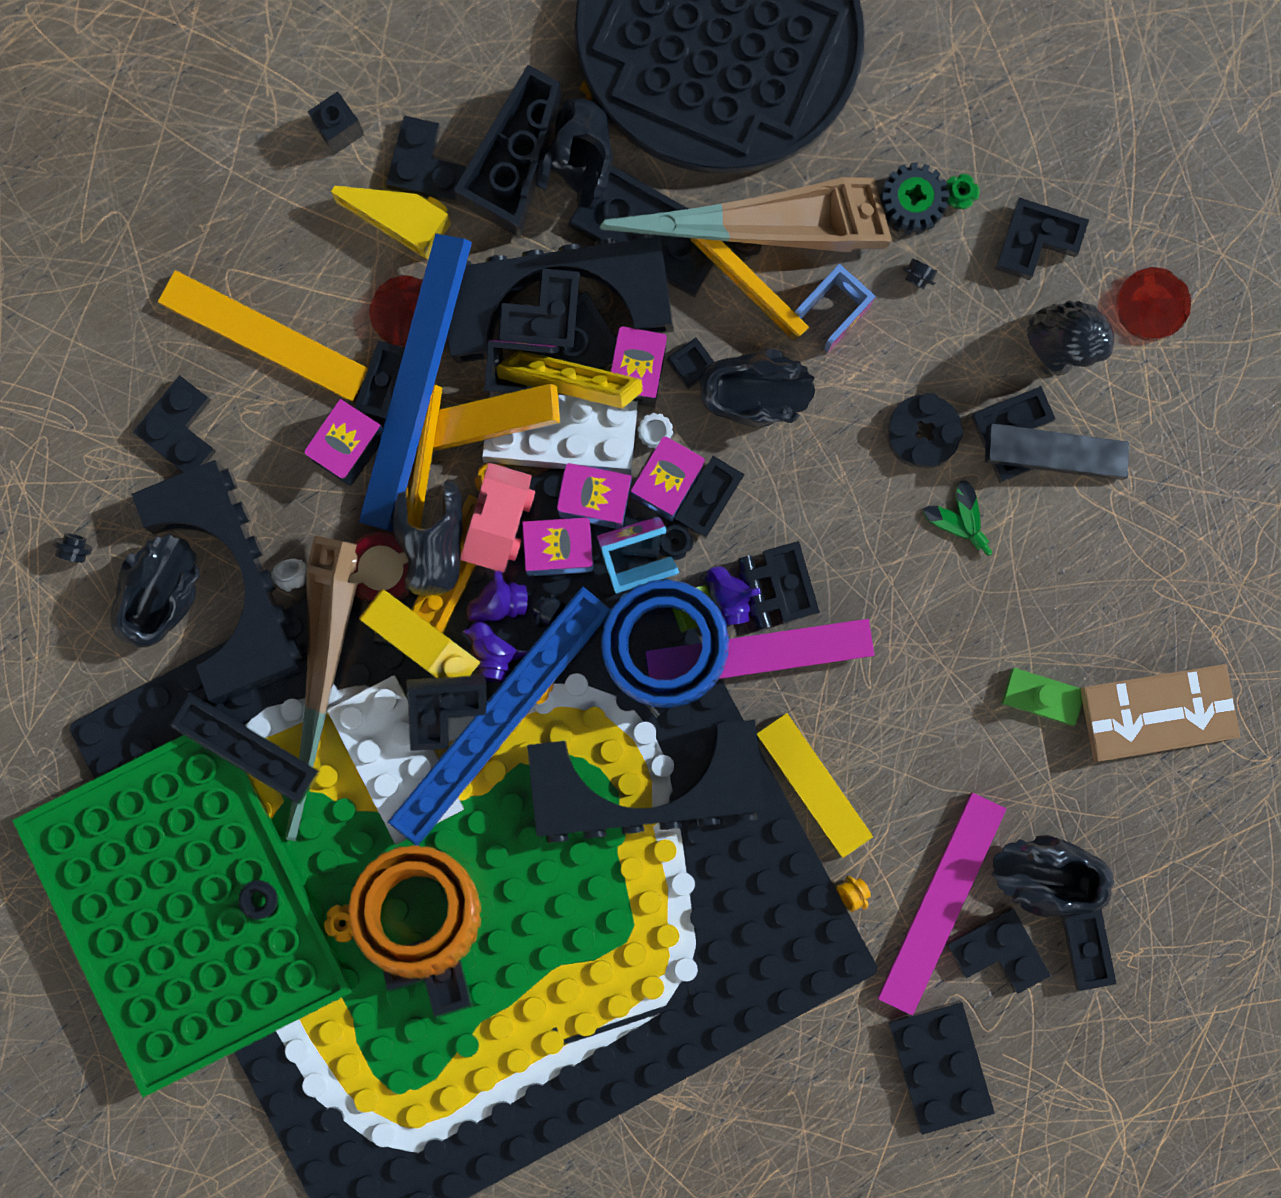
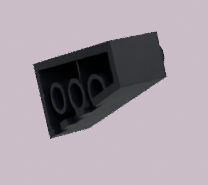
M527 65L454 188V194L459 205L520 239L536 188L537 166L542 153L547 149L560 105V82Z

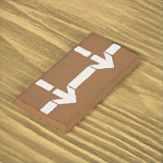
M1227 664L1080 688L1094 762L1241 738Z

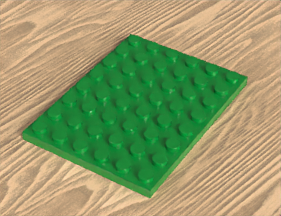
M183 735L12 820L142 1098L353 992L250 775L189 737ZM256 880L270 883L278 894V904L275 911L263 919L249 918L241 911L239 906V894L242 888ZM256 892L253 896V903L258 907H262L265 904V896L260 892Z

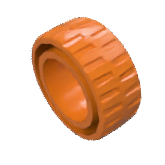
M401 846L381 854L376 860L370 862L364 872L357 878L356 885L350 895L351 901L348 905L350 929L354 933L353 938L362 952L381 969L404 978H429L431 975L442 974L448 968H453L457 965L459 960L470 951L471 945L475 943L477 931L481 924L480 912L482 910L478 897L479 894L466 870L446 853L439 852L435 848L428 846ZM414 876L430 877L440 882L444 886L449 900L448 917L441 931L428 942L417 946H399L391 942L384 934L380 921L381 905L389 890L400 881Z

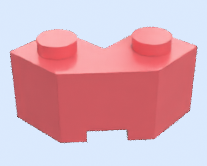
M488 463L460 560L497 571L501 570V572L505 571L508 559L516 560L522 540L515 538L522 511H530L535 491L529 489L532 475Z

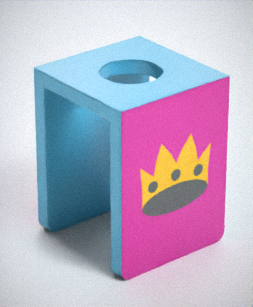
M654 517L597 536L616 594L633 589L638 585H645L649 581H658L679 573L672 557L617 574L615 573L609 551L666 533V528L660 517Z

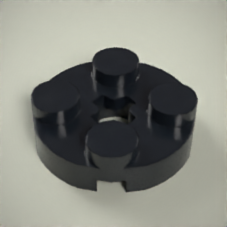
M933 393L911 396L901 402L892 413L888 424L887 438L891 451L897 459L911 467L916 466L928 469L942 465L953 456L963 437L961 420L955 408L949 402ZM920 422L924 425L930 424L933 427L931 432L933 439L929 441L926 437L918 439L915 435L919 430L916 424Z

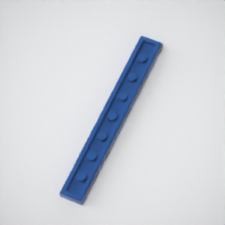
M435 233L360 515V523L393 531V513L396 506L397 493L406 491L472 244V242L464 238Z
M582 587L487 701L486 715L475 716L387 823L412 844L419 845L602 625L611 609Z

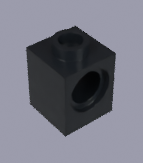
M338 91L307 111L315 128L334 155L365 135L359 120Z

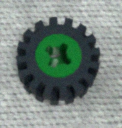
M911 163L909 168H906L905 164L900 166L897 172L893 171L889 175L880 195L887 224L892 222L894 224L893 229L897 232L900 228L904 229L905 235H911L912 231H916V234L919 235L923 234L925 229L929 231L934 228L948 205L949 191H945L947 186L945 179L940 181L939 176L941 173L937 170L933 173L928 171L930 166L924 164L922 168H918V163Z

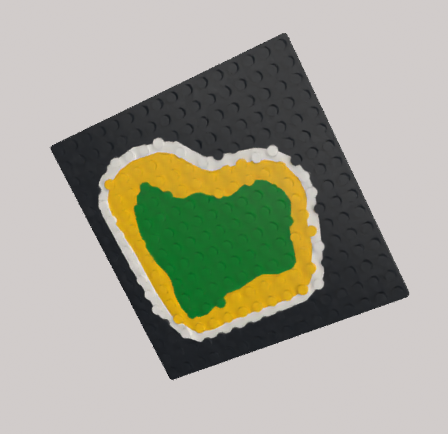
M551 468L531 479L529 489L534 490L535 495L530 511H522L515 535V538L522 539L516 560L508 559L505 571L501 572L505 583L516 582L517 585L526 586L528 600L525 615H516V617L506 615L498 621L486 620L483 622L491 628L495 635L518 650H531L548 629L545 626H537L535 624L536 617L532 615L536 602L542 596L547 598L553 593L557 594L558 600L567 606L580 589L584 587L607 607L612 609L625 593L632 590L615 593L597 539L598 535L617 529L590 524L593 556L592 572L528 576L525 564L523 522L564 519L559 516L557 506L565 469ZM627 506L625 517H633ZM622 547L609 551L616 574L657 561L656 558L621 555ZM480 565L476 566L443 632L446 637L470 655H472L470 649L471 641L463 633V630L468 629L474 622L469 621L466 608L468 603L477 598L482 589L494 580V572L497 571ZM405 590L396 599L409 609H412L418 595ZM355 592L327 710L393 675L399 680L408 698L407 680L427 679L431 674L398 648L382 647L370 642L372 632H370L369 626L359 618L372 600L362 597L357 592ZM307 599L286 609L290 624L285 625L289 638L295 637L302 651L303 658L298 660L302 671L217 705L208 700L196 665L216 654L228 642L226 641L73 722L70 726V732L94 779L183 736L184 734L170 727L169 724L188 693L194 694L299 758L307 679ZM672 607L656 608L644 613L633 625L629 635V654L634 666L643 675L649 677L646 651L702 642L695 629L681 633ZM604 621L554 681L553 690L548 694L549 698L544 703L534 705L458 797L464 810L437 823L419 844L420 847L428 846L435 848L456 860L469 874L479 894L478 897L482 910L480 912L481 924L477 931L475 943L471 945L467 955L461 958L473 1008L435 1018L425 982L389 992L383 970L370 961L362 952L353 938L354 935L348 942H338L335 940V937L327 935L353 992L234 1052L309 1198H469L876 974L877 964L760 749L759 757L766 811L757 812L758 819L735 822L734 814L719 816V824L697 826V819L682 820V828L660 830L659 823L645 824L644 832L622 834L621 827L606 829L607 836L587 839H584L583 832L568 833V841L546 843L545 836L537 837L527 745L566 741L570 759L580 778L596 794L612 803L630 808H651L670 803L692 789L707 770L715 747L716 724L744 720L722 679H718L714 686L697 700L682 706L668 707L665 712L656 718L647 705L629 697L611 678L605 666L601 648ZM522 659L515 660L514 662L509 664L510 673L507 674V677L511 674V672L516 668V666L521 662ZM475 669L470 676H475L477 670ZM486 682V703L502 683ZM328 711L326 712L313 766L321 772L306 795L295 841L286 840L292 800L250 775L323 929L324 922L327 920L326 914L330 908L335 905L343 907L350 904V895L356 885V880L370 862L376 860L381 854L392 851L394 848L414 845L408 839L395 845ZM475 716L448 718L449 747ZM434 749L439 759L448 750ZM414 876L400 881L390 889L381 905L380 914L381 925L386 937L391 942L404 946L438 934L448 917L449 900L444 886L430 877ZM341 919L339 921V925L341 927H344L346 925V921ZM691 980L696 994L693 999V1005L678 1010H667L663 1013L564 1045V1039L578 1034L590 1036L599 1027L690 998L685 981ZM557 1027L558 1032L551 1029Z

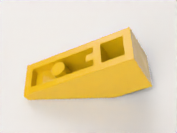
M335 185L330 191L336 203L426 260L430 256L435 233L444 235L451 225L448 213H446L447 208L433 197H428L425 200L417 194Z
M383 588L359 618L436 678L470 676L480 663Z

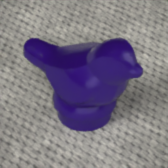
M714 566L708 569L704 578L710 587V598L720 610L726 625L749 621L748 612L751 610L748 602L751 597L761 594L760 588L751 589L740 579L731 576L724 567Z
M501 570L495 571L494 580L482 589L477 598L468 603L466 614L469 621L474 623L486 620L498 621L506 615L509 617L525 615L528 600L526 586L517 585L516 582L507 584L503 581Z
M483 622L474 623L468 629L463 630V633L471 641L470 649L472 655L480 662L476 667V675H485L486 682L503 683L507 678V674L510 673L509 664L515 660L523 659L530 651L513 648L495 635L491 628Z

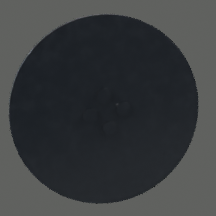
M578 0L576 6L575 46L579 67L593 100L604 110L607 120L626 139L644 152L663 162L697 172L737 174L757 171L790 159L808 148L830 128L844 109L858 79L864 55L865 29L860 0Z

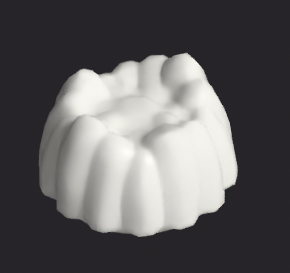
M652 413L651 415H646L644 420L639 423L638 436L642 443L650 448H656L662 437L666 436L671 439L673 435V425L670 423L669 418L664 417L663 414L657 415Z
M287 559L278 563L273 568L271 577L278 587L290 592L292 589L300 588L306 584L307 567L302 560Z

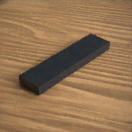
M993 423L986 426L985 463L1116 480L1128 478V441Z
M188 693L169 724L170 727L297 804L302 803L321 772L192 693Z

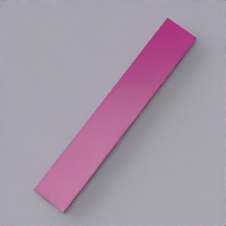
M869 619L729 639L728 658L719 679L873 657L875 654ZM702 643L646 651L649 677L655 680H674L687 674L698 662L702 652Z
M970 792L877 999L913 1016L1007 808Z

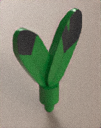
M962 480L957 486L956 501L959 515L940 506H927L923 509L925 518L932 525L955 536L969 539L978 551L982 549L987 556L992 555L993 552L987 545L990 541L980 530L981 519L977 496L974 488L968 481Z

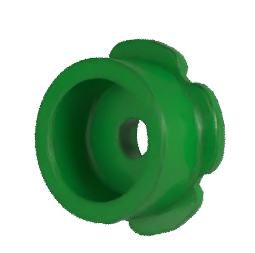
M960 174L958 177L951 176L946 181L947 186L945 189L949 191L947 203L955 209H968L973 205V201L979 198V186L974 183V178L970 175ZM963 188L965 193L960 194L958 189Z

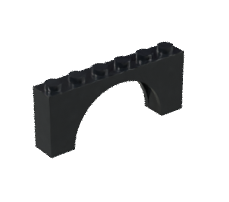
M641 233L632 236L631 240L617 242L616 239L609 238L596 241L595 246L580 248L578 244H568L560 246L556 252L544 253L543 250H529L523 252L522 257L508 259L505 255H495L486 258V262L471 264L470 261H467L448 330L450 354L456 363L487 359L488 340H493L495 329L500 318L501 303L509 304L526 287L540 281L541 269L580 272L579 277L594 280L609 288L628 308L633 318L635 330L639 329L656 333L674 332L661 237H653V234Z
M213 460L134 492L131 495L143 527L153 535L172 530H194L212 535L227 545L240 566L245 589L244 607L240 621L228 642L212 657L196 665L208 700L219 705L302 671L298 660L303 658V654L295 637L290 639L285 625L290 624V621L282 603L276 604L272 591L277 588L272 580L269 569L263 570L259 557L264 555L257 537L255 535L250 536L246 526V523L250 522L248 511L242 501L237 503L233 490L238 488L234 475L230 468L224 469L216 460Z
M755 719L717 723L714 752L710 764L701 779L680 798L651 808L621 806L596 794L585 784L575 770L569 756L566 741L527 745L537 837L545 836L546 843L568 841V833L583 832L584 839L607 836L606 829L621 827L622 834L644 832L645 824L659 823L660 830L682 828V820L697 819V826L719 824V816L733 814L735 815V822L758 819L757 812L766 811Z

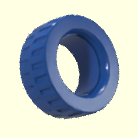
M654 580L647 582L645 585L634 587L631 591L625 593L612 607L603 627L601 640L602 654L611 678L629 697L649 706L661 708L677 707L697 700L706 694L718 681L728 658L729 635L720 610L702 591L681 581ZM673 607L687 613L698 624L702 634V652L697 664L687 674L674 680H655L643 675L634 666L629 654V635L633 625L644 613L656 608Z

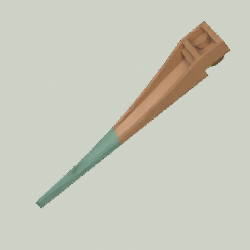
M841 177L783 192L717 205L607 219L599 227L600 229L850 253L853 249H886L892 242L875 179Z
M314 535L306 568L308 618L307 679L299 759L311 766H314L357 584L348 582L349 575L353 573L357 563V555L355 553L357 545ZM306 796L301 804L292 801L286 830V840H296Z

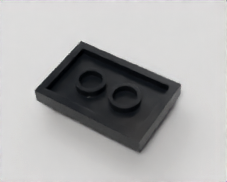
M959 1000L914 1013L913 1016L907 1015L888 1021L918 1128L922 1135L995 1114L962 1001Z

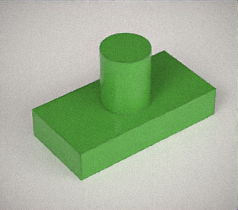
M1011 668L1001 704L1075 726L1082 705V696L1078 687L1021 669Z

